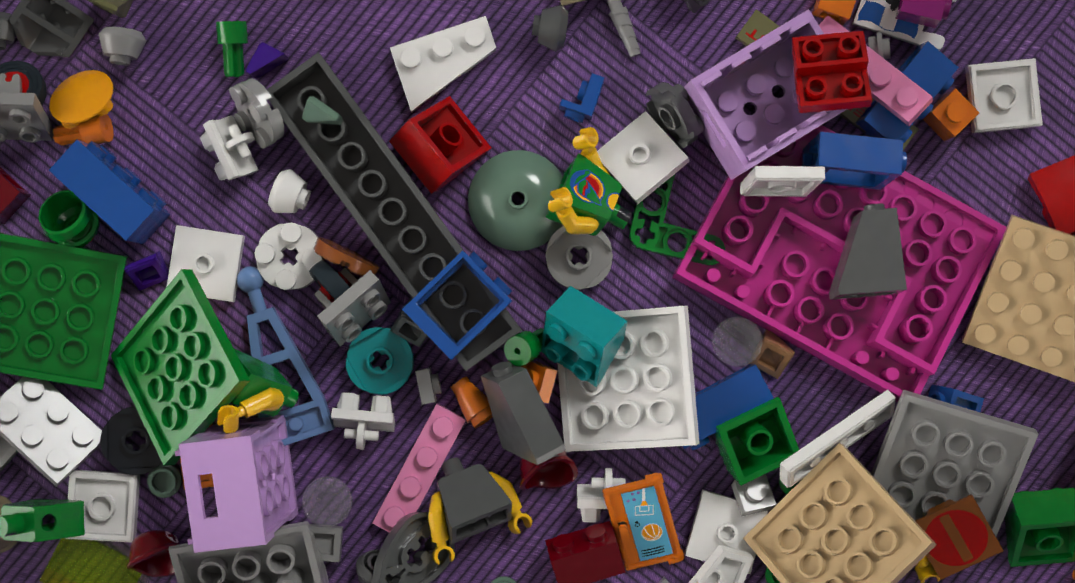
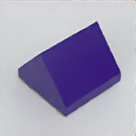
M161 251L131 262L124 268L139 291L167 280L169 274Z

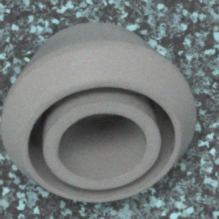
M104 27L98 35L103 55L110 57L109 62L116 65L129 66L131 60L138 59L146 44V39L142 32L129 28Z

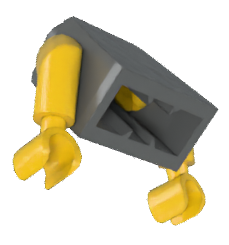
M451 458L443 463L441 468L446 477L437 481V492L431 496L428 512L432 542L437 545L432 553V558L436 564L440 565L438 553L443 549L449 552L450 562H453L455 553L446 543L449 539L451 544H454L507 521L509 530L512 533L521 534L517 526L519 518L523 520L526 528L532 526V518L526 513H521V502L509 480L494 472H488L481 464L464 469L459 458Z

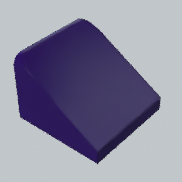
M262 42L258 45L245 70L253 78L258 79L285 63L289 58L283 52Z

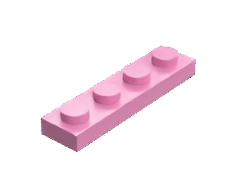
M829 15L819 24L824 34L849 32ZM866 45L869 59L867 72L872 98L907 126H910L933 102V97Z
M438 403L435 405L372 524L390 533L402 517L418 511L466 421L464 417Z

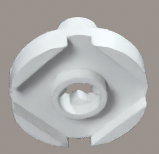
M292 222L278 224L270 228L261 237L254 252L257 268L261 276L272 286L283 290L302 289L312 284L314 279L311 277L309 270L319 261H324V258L315 253L314 250L318 236L311 229ZM286 248L290 251L294 249L298 251L295 257L298 262L295 265L289 262L286 264L282 262L284 257L283 251Z

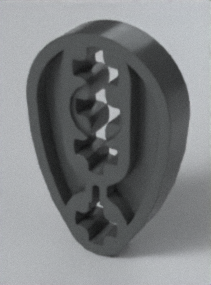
M428 512L407 514L396 523L380 548L375 561L371 583H387L386 576L394 577L391 583H430L449 565V552L446 549L438 553L440 565L434 562L432 553L437 545L432 542V538H429L424 544L427 548L426 551H418L413 555L415 563H407L410 558L407 552L416 551L420 547L418 539H426L431 535ZM450 539L447 540V546L451 547L454 551L455 543L451 544Z

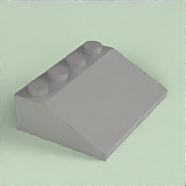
M308 521L281 526L274 533L275 537L266 545L194 553L193 544L188 545V543L169 546L168 549L177 583H329V579Z

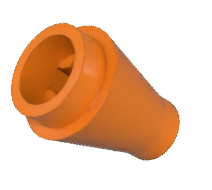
M467 376L451 386V390L456 396L467 424L471 423L476 429L493 418L487 396L471 383Z

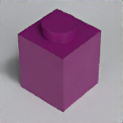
M900 0L895 19L936 28L941 19H947L952 0Z

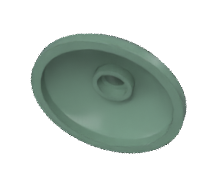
M512 150L492 157L477 171L469 188L468 208L475 227L486 240L506 250L526 251L545 244L563 225L546 218L549 210L548 203L553 200L550 192L558 189L563 177L562 174L548 159L530 151ZM515 193H522L525 201L521 205H515L511 200L512 196Z

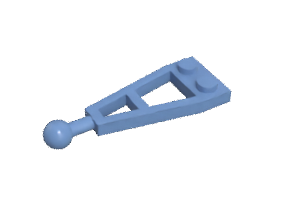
M248 266L238 273L237 284L242 291L248 293L254 312L247 315L251 356L269 365L290 359L313 400L278 413V415H284L286 419L288 438L282 439L283 445L286 446L334 430L335 427L325 396L274 307L267 309L261 292L264 278L261 276L258 268ZM269 320L284 350L263 356L259 323ZM258 413V418L270 417L269 415Z

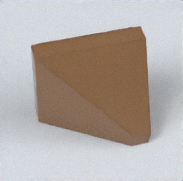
M766 329L748 364H756L759 370L778 379L795 352L775 333Z

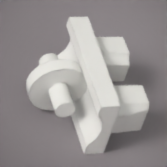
M233 115L219 120H209L203 124L206 132L200 137L204 148L209 152L215 151L219 159L214 168L219 180H232L258 171L247 146L255 140L252 132L242 134Z
M343 392L341 393L337 408H332L331 419H333L334 427L345 428L344 438L356 439V449L364 450L366 440L378 441L379 431L394 432L395 418L394 413H392L391 398L389 396H373L371 411L359 410V395Z
M605 468L604 478L592 477L591 484H577V508H580L583 522L596 523L600 521L601 509H607L602 493L603 489L626 484L625 478H613L612 468Z

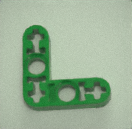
M674 174L662 184L666 185L665 191L658 187L652 192L658 194L661 198L660 209L649 211L644 207L643 201L635 205L629 229V240L637 249L682 260L693 241L692 236H695L698 231L663 223L675 177ZM639 213L647 217H658V223L650 222L648 231L653 234V239H647L645 244L640 242V236L635 235V231L641 230L645 219H638ZM673 233L683 235L686 240V246L681 252H674L668 247V238ZM706 233L704 237L706 241H714L715 246L725 250V245L719 237ZM698 250L695 252V257L691 259V262L703 265L719 263L713 258L711 260H701L700 258L703 253Z

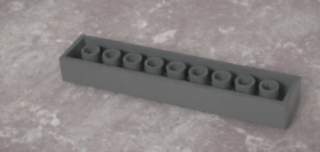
M318 52L269 87L267 91L272 98L268 100L274 109H279L285 124L408 293L414 298L464 250L326 60ZM310 96H314L343 117L341 125L307 123L304 121L302 115L307 99ZM464 264L421 307L457 343L500 300ZM505 308L456 358L465 371H467L507 342L510 337L522 331V329Z

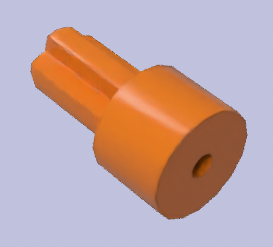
M107 114L104 116L96 115L92 119L80 123L75 128L67 129L63 125L53 128V139L55 143L61 146L73 144L77 139L88 144L93 141L98 145L111 142L114 130L111 119Z

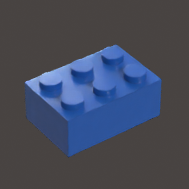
M77 139L49 171L125 241L144 244L171 215L163 208L167 203L154 191L151 190L149 192L145 188H141L139 184L142 180L129 168L126 167L124 169L120 165L115 164L114 161L117 157L105 146H99L93 141L88 144Z

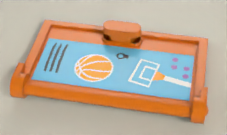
M661 473L645 475V479L602 490L622 560L627 571L667 561L669 564L683 561L685 558L684 552L680 548Z

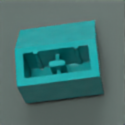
M570 286L546 311L541 352L552 362L559 363L572 371L580 380L587 381L597 387L623 343L627 320Z

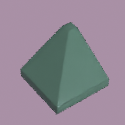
M310 96L307 99L302 119L307 123L341 125L343 122V117L314 96Z

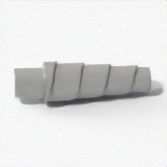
M606 0L611 11L608 15L611 17L630 58L641 54L626 6L623 7L621 0Z

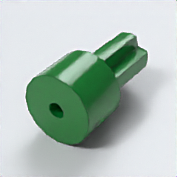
M247 21L216 22L217 44L223 45L224 74L226 77H241L244 75L243 44L248 43Z
M539 328L534 332L522 331L510 337L504 345V353L507 360L515 366H523L536 359L541 352L544 329Z

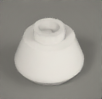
M291 169L281 171L269 195L268 205L274 213H296L299 208L304 210L311 191L307 190V182Z

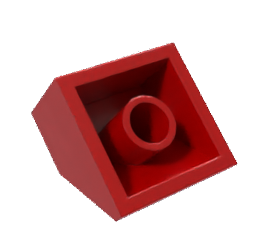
M450 96L409 119L389 141L431 194L454 180L492 148Z

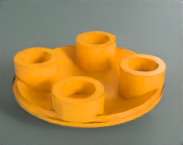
M98 70L82 71L68 77L55 89L50 98L49 109L52 116L61 122L65 128L71 129L82 122L92 119L96 115L104 116L108 114L113 108V103L110 100L113 94L112 80L107 74Z

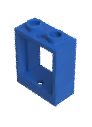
M820 132L803 148L802 166L825 167V179L820 184L881 190L902 175L907 165V153L903 152V140Z
M461 251L402 309L450 360L454 359L512 302L508 297L512 290L499 277L492 280L484 272L488 265L474 251L469 256L464 251ZM465 264L500 301L456 343L421 305Z

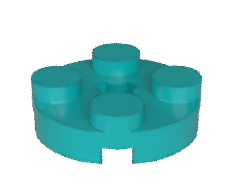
M374 327L366 329L349 346L346 357L347 373L358 388L369 393L384 395L398 390L408 381L414 370V353L410 343L390 331L391 328ZM377 351L381 355L387 354L389 360L386 362L387 368L383 371L379 366L374 368L371 364L375 360L373 354Z

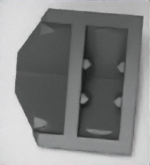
M20 0L9 17V21L22 46L40 56L61 57L71 56L94 21L92 17L67 0Z

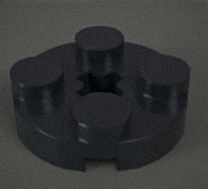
M135 406L124 408L109 419L102 430L100 445L106 460L118 471L129 475H141L152 471L162 463ZM133 431H140V436L146 438V443L141 444L139 450H134L133 444L126 441L127 437L133 435Z

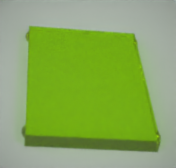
M62 538L39 581L42 583H138L142 573L127 569L126 565L129 562V557L98 541Z

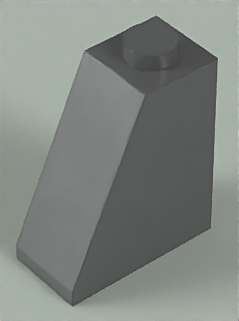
M884 204L866 205L863 211L853 217L829 291L830 300L897 295L907 290L897 208L885 209Z
M506 361L494 365L491 371L481 375L503 449L536 465L566 450L526 368L515 366L511 362Z

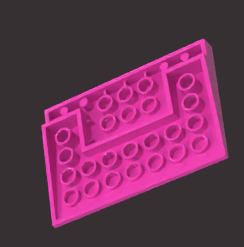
M821 125L755 166H802L803 148L820 132H835ZM754 167L732 180L727 176L672 278L760 327L775 333L778 337L880 393L889 390L896 397V402L899 401L902 390L921 394L929 376L935 374L1004 235L1006 226L906 171L881 190L819 184L807 197L740 195V183ZM884 204L885 209L897 208L907 290L897 295L830 300L829 291L853 217L863 211L866 205ZM706 233L719 237L725 245V250L715 246L714 241H706L704 239ZM698 250L703 253L700 258L701 260H711L713 258L719 263L703 265L691 262V259L695 257V252Z

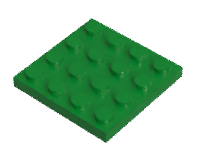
M0 232V373L103 390L124 281V268L127 264L128 256Z
M181 269L111 354V358L164 466L175 465L180 460V456H175V451L179 449V444L198 433L205 432L218 417L220 407L229 405L250 382L193 270Z

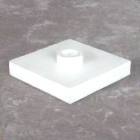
M1036 58L973 64L965 67L968 101L979 112L971 121L972 134L1033 128L1043 125Z
M646 111L597 151L601 163L612 177L621 183L622 188L637 205L690 162L688 156Z
M755 166L740 183V195L807 197L825 179V167Z
M176 225L167 286L181 269L193 270L207 298L235 302L238 285L237 275L240 272L245 236Z
M74 470L69 475L68 500L84 501L85 535L65 539L132 543L137 534L140 475H129L122 472Z
M702 489L684 555L706 562L715 549L722 545L749 552L755 560L756 553L743 538L767 515L768 511L741 516L735 498ZM754 560L751 564L748 574H751Z

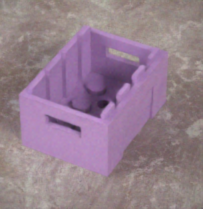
M809 9L691 79L684 86L689 95V105L694 114L698 115L704 124L705 129L702 133L731 180L847 110L799 113L794 77L792 37L824 34ZM774 86H780L783 89L784 94L781 98L773 96L772 88ZM746 103L754 105L755 113L753 115H747L744 112L743 107Z
M284 415L239 419L238 430L233 433H225L223 425L218 426L216 423L207 428L205 432L198 433L179 444V449L175 451V456H180L192 535L187 541L188 545L193 544L194 553L266 545L275 537L274 533L286 521H291L299 514L289 445L284 446L282 439L288 438ZM212 474L218 516L206 517L200 475Z

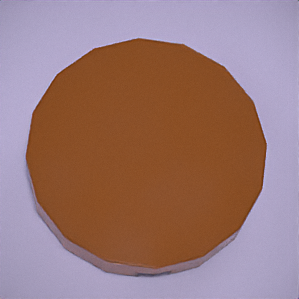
M318 237L315 242V253L335 265L336 263L339 265L341 263L342 266H347L350 272L363 277L371 270L376 275L380 268L370 259L331 240Z

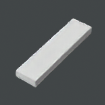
M886 390L780 463L781 482L787 488L802 480L838 443L848 448L893 417L896 397L889 390Z

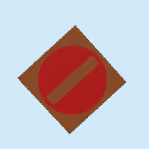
M972 494L956 502L949 499L928 509L926 516L915 520L937 544L926 556L940 580L1004 551Z

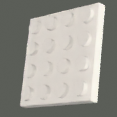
M688 305L615 311L614 313L627 320L623 343L597 387L587 381L580 380L572 371L557 363L565 452L693 446L699 444Z

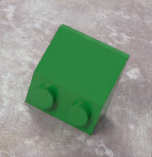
M779 397L771 399L716 426V444L726 469L740 486L779 468L782 461L799 450Z
M1054 488L1051 490L1020 491L1014 493L1005 515L1010 567L1075 562V488Z

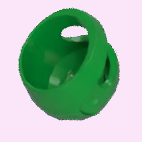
M70 190L54 193L45 200L39 210L38 218L44 234L58 244L82 248L92 242L99 231L100 222L98 215Z

